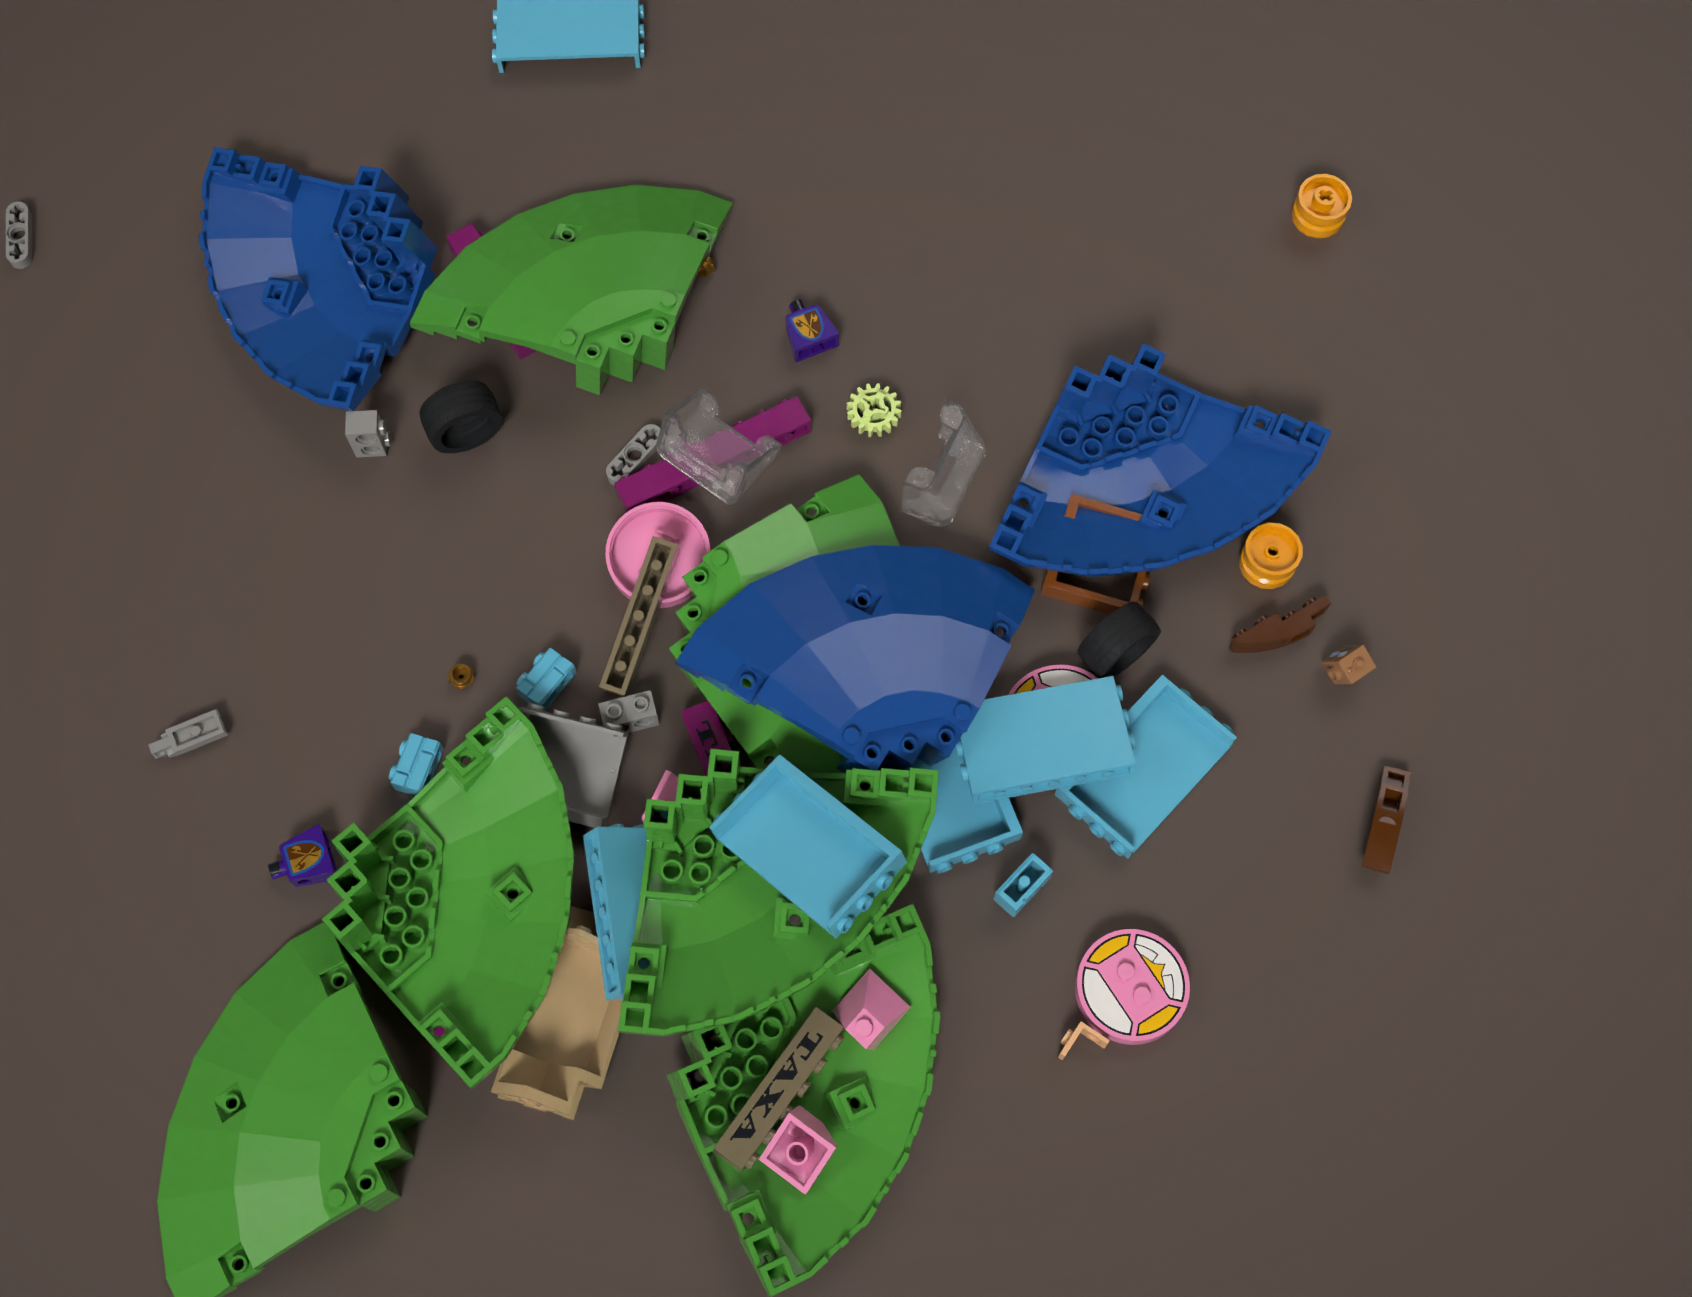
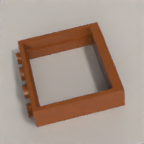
M1071 494L1065 512V517L1075 519L1078 506L1137 521L1142 516V514L1074 494ZM1048 570L1041 595L1111 614L1132 601H1136L1142 606L1144 599L1139 598L1141 590L1146 591L1150 576L1146 575L1147 571L1137 573L1130 600L1126 602L1056 581L1058 571Z

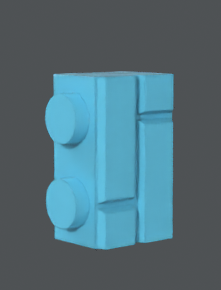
M549 648L545 653L541 652L538 654L533 662L534 667L529 673L524 672L516 683L518 695L528 703L544 706V712L577 673L573 663L562 657L552 648Z
M410 733L408 740H403L400 745L399 755L401 757L398 765L394 764L389 773V780H391L390 783L397 791L416 796L433 779L444 751L442 744L439 741Z
M1032 853L995 892L994 901L1008 914L1015 917L1036 895L1040 888L1049 881L1053 870Z

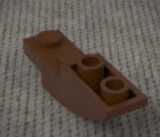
M1326 595L1319 599L1313 597L1302 605L1303 609L1298 612L1292 610L1282 618L1277 613L1270 617L1264 615L1254 623V627L1246 630L1243 628L1234 634L1229 649L1232 653H1256L1274 650L1297 642L1312 633L1317 625L1314 620L1326 613L1331 602Z
M1384 765L1364 852L1363 868L1386 874L1390 873L1409 792L1408 787L1411 772Z

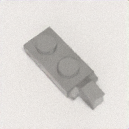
M215 709L165 729L166 732L161 735L162 739L148 744L155 759L166 755L171 758L228 736L220 712Z

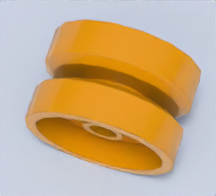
M1316 174L1307 178L1300 186L1291 212L1293 223L1299 231L1310 237L1328 238L1336 234L1343 226L1346 215L1351 207V190L1343 180L1333 175Z
M1269 522L1257 526L1250 532L1239 555V567L1242 575L1250 584L1261 589H1275L1284 586L1291 580L1303 557V546L1300 538L1291 528L1281 523Z

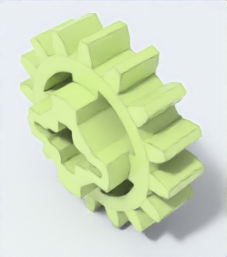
M868 383L866 384V390L858 387L857 395H850V402H847V419L851 420L852 428L859 426V434L868 431V437H871L873 432H877V435L882 437L883 430L891 433V425L898 426L897 418H901V401L897 400L896 392L889 394L888 386L882 390L880 389V383H877L875 388H871ZM886 403L889 405L891 412L889 411V408L885 406ZM857 409H859V413L863 414L862 418L859 416Z

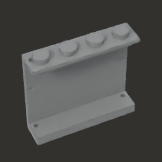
M528 703L527 707H518L534 725L553 768L562 783L569 821L594 828L606 827L629 732L621 731L622 726L607 722L606 727L595 724L596 719L580 716L579 720L569 718L570 713L554 709L553 714L544 712V706Z

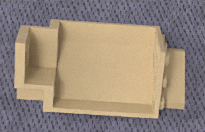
M571 906L569 927L548 994L507 1059L499 1066L491 1090L492 1093L498 1095L497 1098L518 1102L526 1107L544 1112L550 1111L564 1118L574 1120L584 1087L602 1089L619 1036L618 1027L623 1000H606L594 912Z

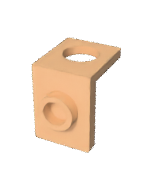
M1081 1021L1075 1031L1069 1028L1060 1043L1064 1045V1048L1058 1058L1064 1059L1080 1033L1104 1049L1110 1040Z

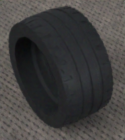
M475 380L461 381L439 389L424 401L419 411L422 426L433 448L438 452L447 454L465 452L484 444L497 434L503 423L501 410L492 391L485 383Z
M1132 601L1118 608L1100 622L1083 640L1077 653L1098 678L1115 677L1139 659L1159 637L1161 629L1142 606L1136 601Z

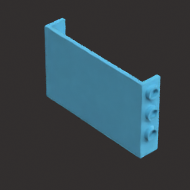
M497 0V10H493V22L496 24V29L492 30L493 43L496 44V49H492L493 63H497L499 73H504V61L634 56L636 68H641V58H645L644 43H640V39H645L644 24H640V19H644V5H640V0Z
M1161 675L1128 711L1129 725H1126L1128 734L1133 733L1135 740V749L1132 750L1136 762L1135 774L1056 789L1054 794L1069 807V812L1076 819H1083L1090 825L1089 829L1095 836L1106 839L1110 843V848L1117 855H1124L1127 859L1133 855L1230 749L1237 738L1228 725L1218 722L1208 708L1199 706L1192 700L1193 698L1189 692L1182 688L1179 689L1164 675Z
M1114 676L984 699L968 730L962 734L956 745L957 756L963 755L964 764L960 765L962 780H968L973 804L1134 775L1136 762L1132 750L1135 749V740L1133 733L1128 734L1126 725H1129L1128 712L1121 707L1120 701H1123L1122 689L1120 685L1115 684Z
M956 746L950 757L932 766H928L916 758L913 765L904 769L910 771V768L939 770L936 812L921 848L930 873L937 871L938 874L944 873L952 869L953 864L961 861L963 864L971 863L978 859V855L988 852L989 855L998 853L1004 849V845L1021 840L1023 834L1009 798L973 804L968 780H962L960 765L964 764L963 755L957 756Z
M780 754L763 772L758 773L753 778L752 783L743 792L736 795L732 804L723 813L718 814L709 827L719 842L835 939L841 933L844 934L851 928L853 920L861 912H865L870 908L873 899L881 890L884 891L891 885L893 877L907 863L899 848Z
M614 824L608 827H596L583 835L605 996L606 1000H623L630 947L634 940L647 839L643 825L628 828L624 827L623 824ZM647 959L639 962L641 969H646L650 965Z

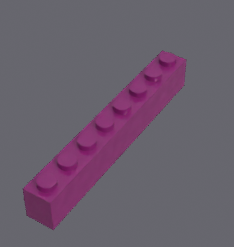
M797 396L792 399H784L777 406L769 410H761L754 417L746 421H738L731 428L723 432L717 431L710 438L702 442H694L687 449L679 453H671L664 460L656 464H648L641 471L633 475L621 477L618 482L614 483L616 494L626 512L646 503L667 502L812 432L811 419Z

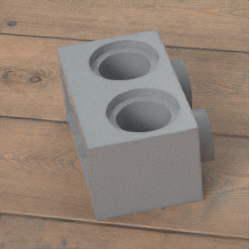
M346 411L345 436L356 458L387 456V447L391 446V433L386 431L385 420H381L378 411Z
M651 690L598 703L603 726L605 727L607 722L622 726L621 731L631 733L659 725Z

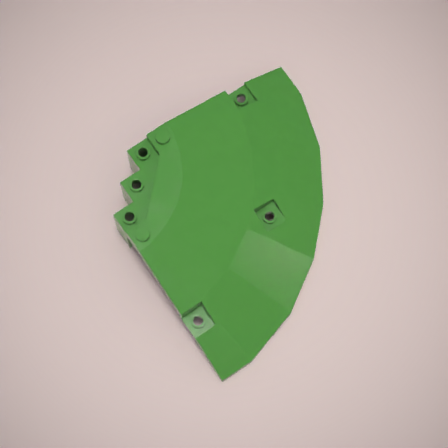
M629 185L574 193L519 213L467 245L424 291L410 321V326L433 336L437 332L456 340L460 336L480 344L485 342L487 338L526 346L576 365V387L597 395L601 394L608 375L633 383L641 362L663 370L666 369L674 349L675 326L704 259L709 258L714 243L717 242L722 228L725 227L733 203L699 190ZM568 235L571 236V238L565 239L563 238V236ZM698 237H703L705 240L698 239ZM472 321L477 323L476 326H469L468 324Z
M858 474L814 493L815 496L798 509L792 503L719 544L702 557V563L682 576L693 600L675 612L687 633L685 637L669 648L675 661L695 630L750 583L811 556L870 545L900 546L882 501L864 479ZM810 510L817 511L814 516L808 515ZM858 597V603L864 606L866 604L865 599ZM679 667L694 688L698 687L740 743L756 768L766 769L768 767L766 761L770 758L775 759L780 754L801 772L843 773L836 768L843 755L802 728L759 704L755 706L747 704L727 690L722 691L702 677L696 678ZM748 679L742 680L744 687L749 688L751 686Z
M507 697L503 698L486 712V718L465 735L466 740L445 757L446 760L442 762L444 768L409 803L368 837L353 822L331 841L346 862L345 865L327 879L342 902L322 918V921L338 941L471 1090L507 1059L547 996L570 922L575 856L564 789L534 725ZM470 758L471 762L468 765H463L462 760ZM511 891L518 892L516 898L510 899L508 897ZM438 1027L445 1029L442 1036H435V1030Z
M711 749L708 776L679 774L676 802L647 799L643 825L647 839L634 940L630 947L628 972L626 973L618 1032L664 1037L739 1022L810 986L864 941L907 885L936 812L939 770L910 768V771L881 768V771L852 768V770H846V773L803 772L899 848L907 862L893 877L891 885L886 890H881L873 899L870 908L865 912H861L853 920L851 928L846 933H841L837 939L719 842L709 828L715 817L723 813L732 804L736 795L743 792L752 783L753 778L765 769L740 767L739 751ZM867 782L870 785V789L864 791L859 785ZM792 916H798L801 921L798 925H793L789 919ZM643 959H647L650 962L649 967L646 969L639 967V962Z
M913 904L882 917L862 943L807 988L742 1021L699 1029L682 1036L681 1038L692 1064L666 1075L677 1102L675 1104L723 1210L729 1211L740 1237L739 1240L770 1297L812 1277L829 1261L828 1259L840 1248H843L861 1228H864L870 1222L881 1199L887 1194L890 1189L889 1186L909 1158L910 1154L908 1153L913 1138L918 1132L925 1103L932 1091L933 1060L936 1057L935 1043L940 1025V1011L937 1010L935 996L937 989L936 983L933 981L931 967L933 966L930 941ZM869 969L873 970L911 1008L875 1050L865 1049L843 1028L841 1035L844 1039L835 1052L831 1049L824 1057L828 1062L818 1075L813 1072L808 1079L811 1085L802 1098L796 1096L791 1103V1106L794 1108L800 1105L823 1122L838 1146L806 1195L761 1162L759 1158L751 1170L745 1167L743 1172L740 1173L714 1154L713 1148L815 1007L841 1024L833 1010ZM852 1098L858 1100V1107L856 1109L850 1106ZM780 1119L773 1129L777 1131L783 1121ZM763 1143L756 1153L761 1157L767 1146ZM746 1213L752 1215V1222L748 1225L743 1221V1216Z
M324 922L290 940L234 993L194 1056L168 1125L157 1198L166 1279L174 1297H223L239 1288V1284L262 1272L266 1268L265 1264L363 1206L376 1212L401 1197L389 1171L415 1157L402 1131L428 1116L416 1092L403 1082L361 995V987L341 947L342 944ZM339 977H343V985L336 986L335 981ZM236 1099V1107L230 1109L228 1106L230 1100ZM242 1259L244 1266L241 1270L237 1271L235 1263L237 1260Z

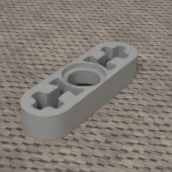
M13 202L6 209V258L17 269L28 267L33 259L32 213L23 202ZM25 231V235L21 239H13L16 232Z
M648 424L644 426L608 464L606 474L608 481L612 485L625 475L637 473L661 447L663 435L662 430L657 425ZM647 435H656V440L649 439L647 442ZM638 450L642 453V456L638 460H630L628 458L629 452ZM616 470L617 472H619L622 470L623 475H616L614 477L613 471Z

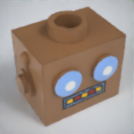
M1346 645L1322 661L1328 676L1334 684H1353L1376 668L1364 645Z

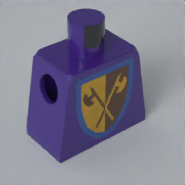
M800 299L793 301L789 305L792 313L785 317L786 331L795 362L839 346V333L819 305L806 308Z
M320 824L282 843L279 846L282 860L268 864L273 880L287 875L289 881L295 887L328 882L327 879L337 871L327 833Z

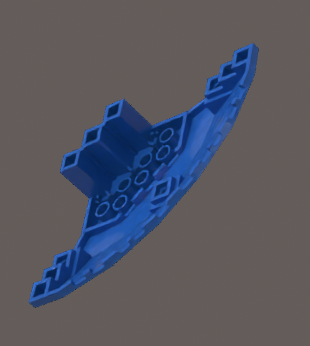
M214 147L202 183L201 198L204 199V211H200L203 228L202 233H199V243L201 250L205 254L206 261H204V266L208 269L209 278H207L209 291L215 297L218 303L217 307L232 331V337L273 380L320 406L354 411L382 376L379 371L384 355L396 357L411 329L410 321L424 291L432 284L435 273L430 269L438 247L421 231L423 221L407 205L409 200L408 194L382 168L360 166L354 185H347L299 174L294 168H289L286 164L265 162L261 157L240 155L232 149Z
M1144 343L1131 364L1109 354L1098 376L1075 365L988 549L1023 566L1089 577L1160 570L1220 549L1271 517L1318 465L1332 431L1308 420L1304 423L1287 414L1281 413L1277 415L1257 405L1254 407L1249 405L1245 409L1202 394L1158 373L1166 354ZM1256 422H1262L1264 428L1257 427ZM1074 494L1142 514V516L1137 521L1078 506L1075 519L1065 517V512L1070 496ZM1026 500L1028 502V506L1022 507L1019 504V501ZM1160 510L1165 511L1167 517H1161L1158 512Z
M870 545L811 556L750 583L695 630L675 664L696 678L702 677L720 690H727L747 704H752L753 706L761 705L843 755L836 766L843 773H846V770H852V768L877 771L880 765L887 769L904 770L913 765L916 758L928 766H932L950 757L962 734L968 730L1011 648V645L1008 643L1017 628L1020 627L1035 589L1003 568L941 548ZM858 597L865 599L866 604L864 606L858 603ZM997 627L1003 629V636L998 635ZM743 679L750 681L751 686L749 688L742 685Z

